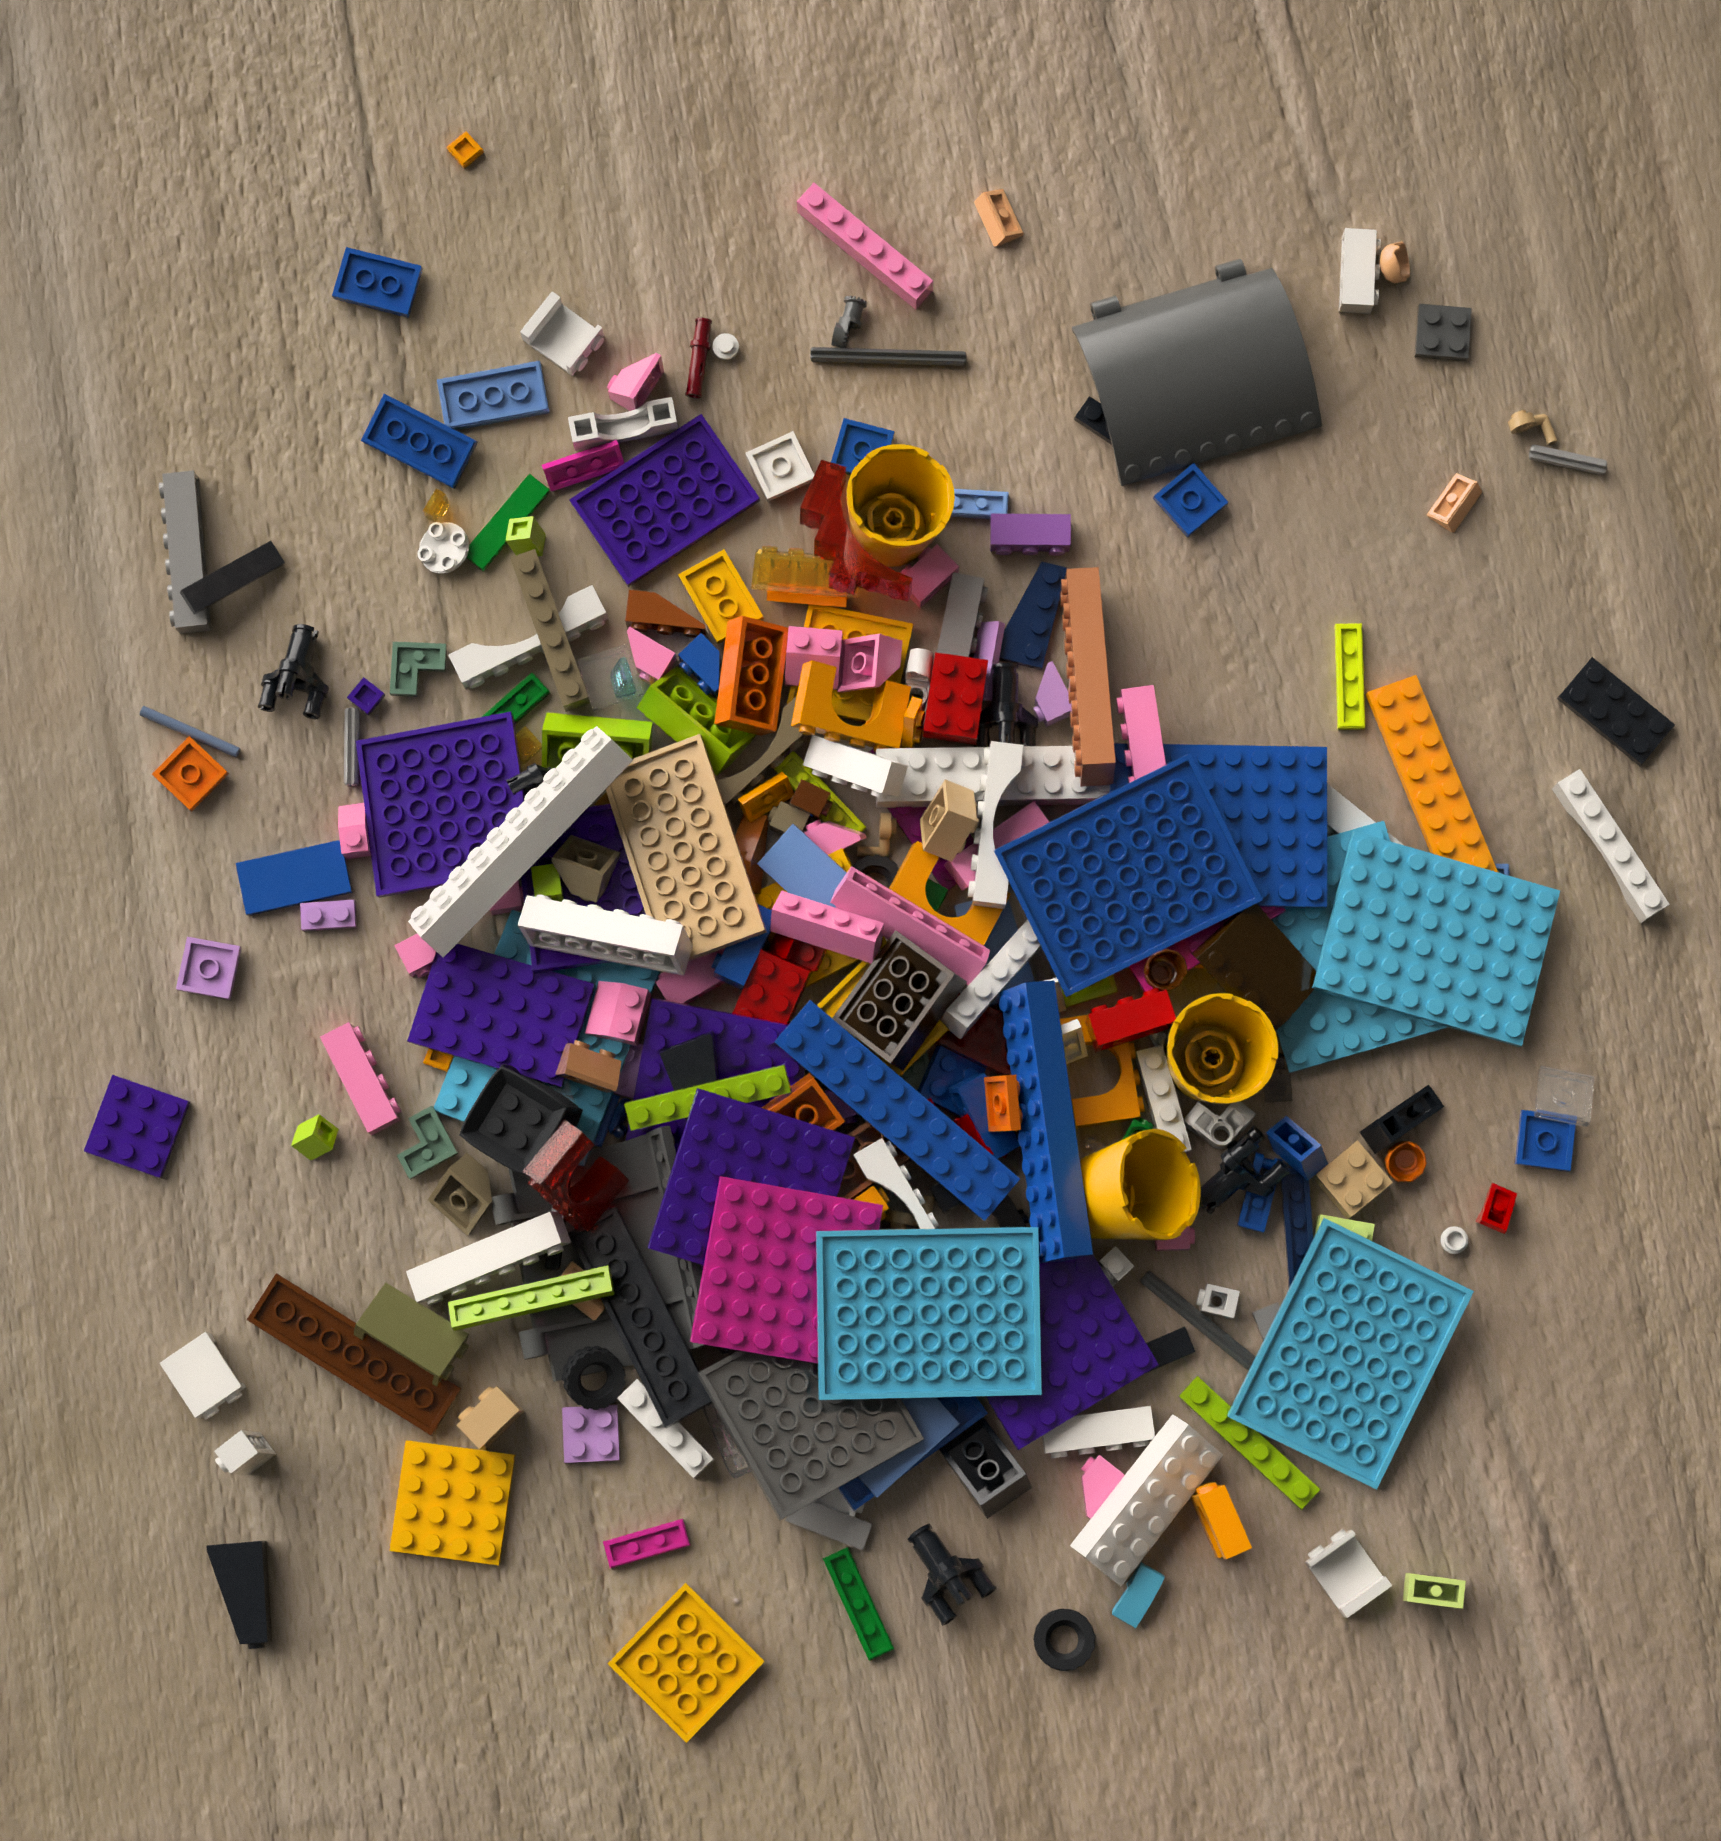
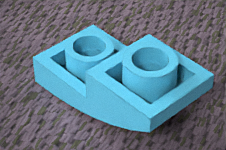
M1141 1562L1127 1582L1126 1590L1112 1609V1615L1136 1628L1154 1600L1165 1575Z

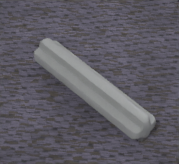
M1532 445L1529 451V459L1599 475H1604L1607 469V461L1599 458L1539 445Z
M358 708L345 709L344 784L346 786L359 785V763L356 741L360 740V711Z

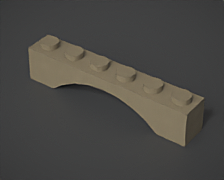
M533 549L511 557L510 560L565 712L590 704L536 550Z
M796 697L783 708L781 723L776 737L760 759L738 774L717 780L725 807L730 803L733 806L739 803L738 798L745 795L743 792L750 785L755 788L764 780V772L770 767L773 770L776 769L785 760L783 755L791 749L794 752L805 742L803 737L806 734L800 733L799 728L791 726Z

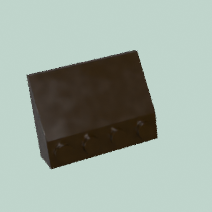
M1257 903L1232 916L1191 953L1226 993L1233 994L1257 1005L1267 1015L1275 1031L1295 1013L1314 991L1312 987L1316 970Z
M895 930L832 1019L890 1064L903 1071L967 981Z

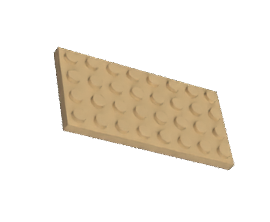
M698 734L632 759L633 761L606 788V792L646 915L664 922L667 919L675 920L683 925L693 945L689 961L767 933L702 736Z

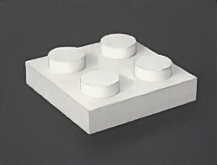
M793 431L745 453L768 502L816 480Z

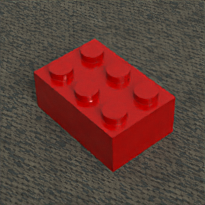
M935 652L923 737L976 745L988 660Z
M765 947L760 949L732 1014L790 1024L813 970L791 960H786Z
M1154 988L1144 992L1143 996L1139 999L1134 1000L1133 996L1118 1000V1004L1108 1008L1107 1004L1091 1009V1013L1088 1014L1085 1023L1096 1053L1171 1029L1176 1016L1167 990L1160 991L1159 988Z

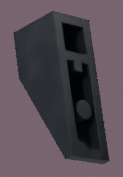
M1427 1085L1361 1130L1360 1134L1374 1154H1376L1438 1112L1444 1105L1430 1085Z

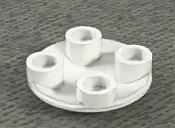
M434 522L429 526L428 531L420 542L417 553L418 558L432 572L439 574L452 572L466 559L469 551V540L465 531L458 525L449 522Z

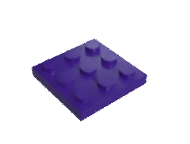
M112 1075L84 1152L162 1179L190 1102Z

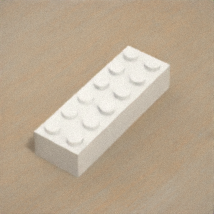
M527 895L518 922V927L529 945L533 947L683 976L693 947L683 925L678 921L667 919L665 922L655 920L652 916L644 914L639 917L632 916L618 909L611 912L597 905L585 907L571 900L559 902L545 895H537L536 897Z
M1172 1414L1070 1546L1119 1586H1122L1223 1454L1189 1424Z

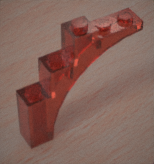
M821 460L800 506V524L812 529H819L814 539V555L824 560L834 561L829 571V588L841 593L846 592L854 595L857 587H860L868 592H877L887 595L892 599L908 602L912 594L913 578L896 572L877 561L861 547L850 532L841 505V496L846 483V467Z

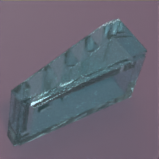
M622 657L610 673L616 698L634 695L636 692L628 660Z

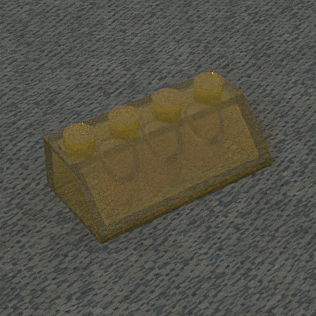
M762 546V549H757L755 553L751 589L858 598L863 558H857L856 553L843 552L841 556H833L830 551L815 550V554L804 553V549L788 548V552L778 551V547Z

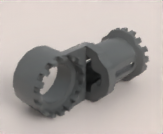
M845 296L844 303L846 305L844 313L839 318L838 323L836 322L831 346L846 348L850 329H860L862 327L860 319L863 308L867 307V301L860 299V297L856 299V296Z

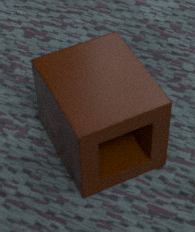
M801 779L790 801V805L810 814L811 818L820 820L822 815L827 817L833 802L830 801V792Z

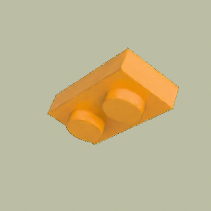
M913 696L904 715L901 748H914L915 743L920 744L924 728H921L925 718V711H922L923 699Z
M780 772L738 798L745 818L751 823L772 810L773 806L777 807L781 801L785 802L793 797L794 792L788 777L783 772Z

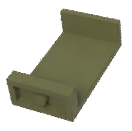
M386 1282L355 1324L353 1334L362 1341L368 1334L434 1375L432 1384L436 1387L442 1379L446 1381L454 1370L453 1362L456 1358L462 1359L469 1348V1345L466 1344L469 1333L462 1329L454 1331L451 1327V1322Z

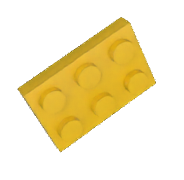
M725 549L678 574L679 579L717 644L725 641L729 620L740 616L757 620L764 619Z

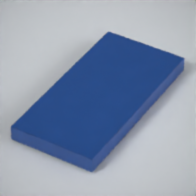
M383 394L361 439L362 442L454 489L478 441L386 394Z
M340 840L236 863L247 916L353 893L346 859L341 854Z

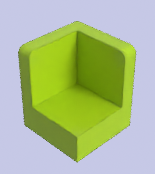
M534 516L509 519L506 542L514 554L519 555L535 549L537 556H542L546 534Z
M548 864L531 867L535 897L537 895H545L554 901L562 902L564 895L560 875L555 866Z
M318 1114L298 1125L291 1146L309 1160H314L333 1149L339 1129Z

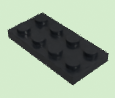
M1591 657L1557 698L1639 766L1644 763L1675 726L1672 721L1593 657Z

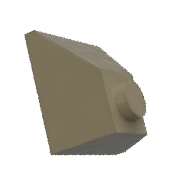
M570 835L554 854L551 862L571 894L577 895L585 901L597 902L606 891L621 852Z
M468 1153L448 1168L428 1198L432 1205L467 1236L473 1231L492 1203L488 1171Z

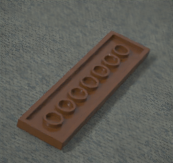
M277 1273L247 1318V1321L431 1436H433L462 1389L449 1380L445 1381L443 1379L436 1387L432 1384L434 1375L368 1334L363 1341L353 1335L356 1322Z

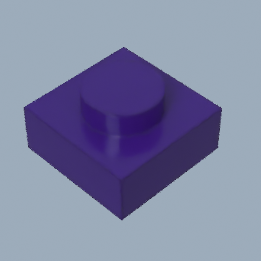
M363 677L348 695L347 699L369 716L385 697V694Z

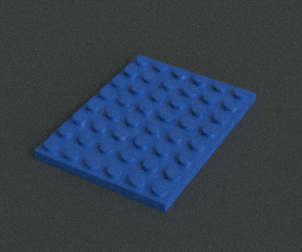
M1114 743L1116 763L1113 784H1110V792L1128 784V777H1132L1131 766L1126 767L1124 751L1128 750L1127 743ZM1163 744L1166 764L1191 753L1263 899L1257 903L1259 907L1326 909L1327 747Z
M1191 753L994 850L1066 997L1263 900Z

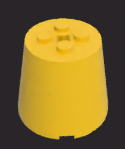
M893 444L877 448L868 453L854 467L847 485V505L852 539L859 552L873 563L887 567H896L912 562L939 535L951 517L955 493L950 475L943 465H940L929 456L930 453L923 449L905 444Z
M1210 994L1193 1001L1177 1016L1168 1037L1167 1064L1173 1083L1183 1094L1197 1101L1231 1104L1248 1099L1266 1085L1272 1076L1276 1060L1278 1059V1040L1274 1027L1267 1015L1253 1002L1233 994ZM1213 1056L1215 1061L1212 1064L1210 1062L1206 1063L1204 1058Z
M1148 1129L1080 1159L1092 1239L1169 1240L1181 1236V1233L1187 1226L1193 1224L1200 1205V1179L1195 1163L1190 1162L1184 1151L1187 1148L1177 1137L1164 1130Z

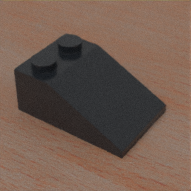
M984 1417L938 1449L987 1519L1032 1488L1027 1474Z

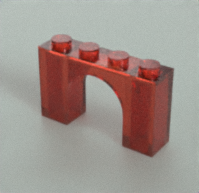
M564 1119L522 1172L530 1179L527 1184L538 1193H541L540 1196L546 1202L553 1205L552 1208L562 1215L566 1222L576 1229L580 1225L589 1231L628 1183L629 1179L617 1167L599 1156L582 1179L574 1186L568 1188L573 1171L595 1144L582 1131Z

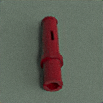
M702 317L695 319L694 338L690 341L692 353L685 396L695 399L702 398L707 352L711 349L709 337L712 320Z

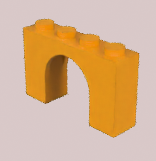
M813 660L803 664L791 723L792 727L799 728V732L806 735L822 734L824 739L839 742L840 739L849 741L850 746L856 748L873 747L874 752H876V749L900 748L904 715L908 706L911 686L886 680L880 687L876 688L869 719L862 726H852L843 722L837 716L832 706V690L837 667Z
M916 841L907 853L889 889L984 946L1003 909L971 904L967 913L960 917H946L937 913L927 900L925 887L927 879L939 857L923 851L922 843ZM1007 892L1006 903L1011 895V893Z
M1088 1015L1060 1019L1061 1025L1078 1019L1082 1027L1085 1045H1093L1085 1023ZM1128 1042L1108 1049L1116 1057L1120 1068L1118 1083L1112 1090L1102 1095L1071 1099L1076 1124L1075 1129L1131 1121L1133 1119L1138 1120L1141 1117L1140 1112H1144L1142 1096H1137L1136 1086L1140 1085L1138 1069L1133 1070L1131 1060L1136 1059L1134 1043Z
M1208 1482L1196 1488L1195 1494L1190 1499L1215 1557L1229 1559L1252 1549L1225 1485Z

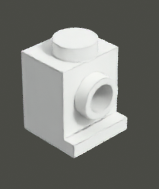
M1116 1246L1098 1262L1112 1287L1134 1267Z
M1206 1284L1205 1290L1199 1289L1196 1305L1201 1306L1200 1312L1233 1319L1240 1291ZM1214 1296L1221 1299V1304L1218 1307L1213 1306L1211 1303V1299Z

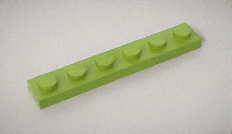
M781 1065L626 1102L624 1105L632 1131L688 1117L697 1088L744 1103L791 1093L792 1090L786 1066Z
M607 1265L448 1302L451 1327L454 1331L610 1296L614 1295L611 1270Z
M1198 1376L1178 1396L1300 1510L1318 1493L1320 1489L1258 1431L1229 1418L1227 1414L1231 1406Z

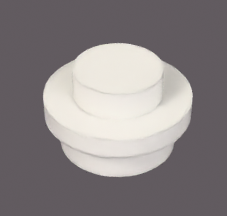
M724 333L714 339L713 352L718 358L729 360L738 353L739 344L733 335Z
M1449 1227L1441 1235V1246L1450 1254L1461 1253L1468 1245V1236L1459 1227Z

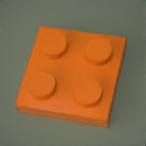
M190 736L152 773L191 812L229 774Z
M1016 1075L984 1077L988 1131L1021 1130L1020 1124L1022 1123L1023 1115L1019 1108L1020 1084L1017 1081Z

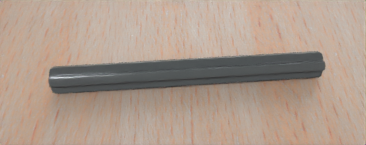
M812 347L810 350L812 362L965 366L967 358L965 351Z
M1147 1271L1140 1282L1249 1371L1255 1359L1252 1353L1154 1273Z

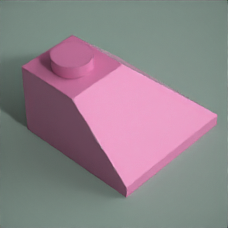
M655 353L622 369L618 376L614 375L607 386L610 400L629 411L641 407L664 373L661 355Z
M882 634L842 640L838 692L843 693L880 687L900 668L902 641Z

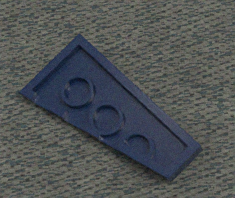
M1041 561L1004 630L999 660L1042 670L1060 599L1061 579H1065L1067 567Z

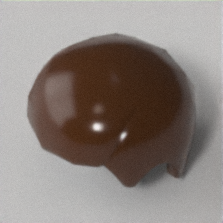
M1170 949L1155 952L1148 958L1144 966V978L1147 984L1153 989L1159 988L1160 991L1167 990V992L1179 987L1188 972L1185 958L1179 952Z

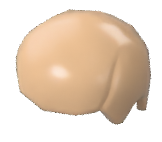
M1403 241L1387 245L1382 250L1379 258L1380 271L1386 280L1394 284L1407 281L1406 278L1410 277L1409 259Z

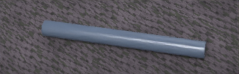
M143 706L140 710V716L185 736H190L192 739L226 754L237 757L240 753L241 748L146 706Z

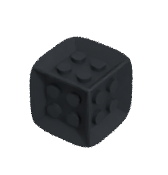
M503 1064L491 1076L469 1111L459 1135L470 1145L508 1169L525 1175L530 1180L540 1181L555 1164L580 1121L583 1109L539 1080L520 1074L515 1067Z

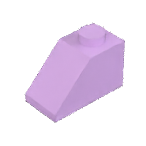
M1053 661L1049 662L1046 666L1034 704L1036 707H1033L1036 718H1038L1039 722L1043 721L1046 727L1069 717L1071 712L1068 691Z

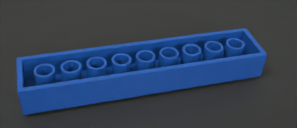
M1055 981L1025 982L1000 992L999 1006L1003 1012V1034L1008 1048L1007 1062L1010 1065L1011 1075H1016L1017 1081L1020 1084L1018 1101L1023 1119L1020 1124L1021 1130H1019L1018 1142L1022 1149V1170L1026 1178V1198L1029 1201L1031 1213L1029 1222L1031 1227H1038L1039 1264L1068 1261L1093 1255Z
M811 1000L808 1001L774 1041L776 1045L983 1221L990 1216L1020 1180L1017 1175Z

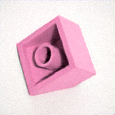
M789 626L785 686L799 687L803 664L813 660L837 667L833 690H838L843 640L842 631Z
M598 981L585 1034L638 1046L651 993L648 989L624 983Z

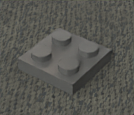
M1419 304L1414 357L1467 362L1472 308Z

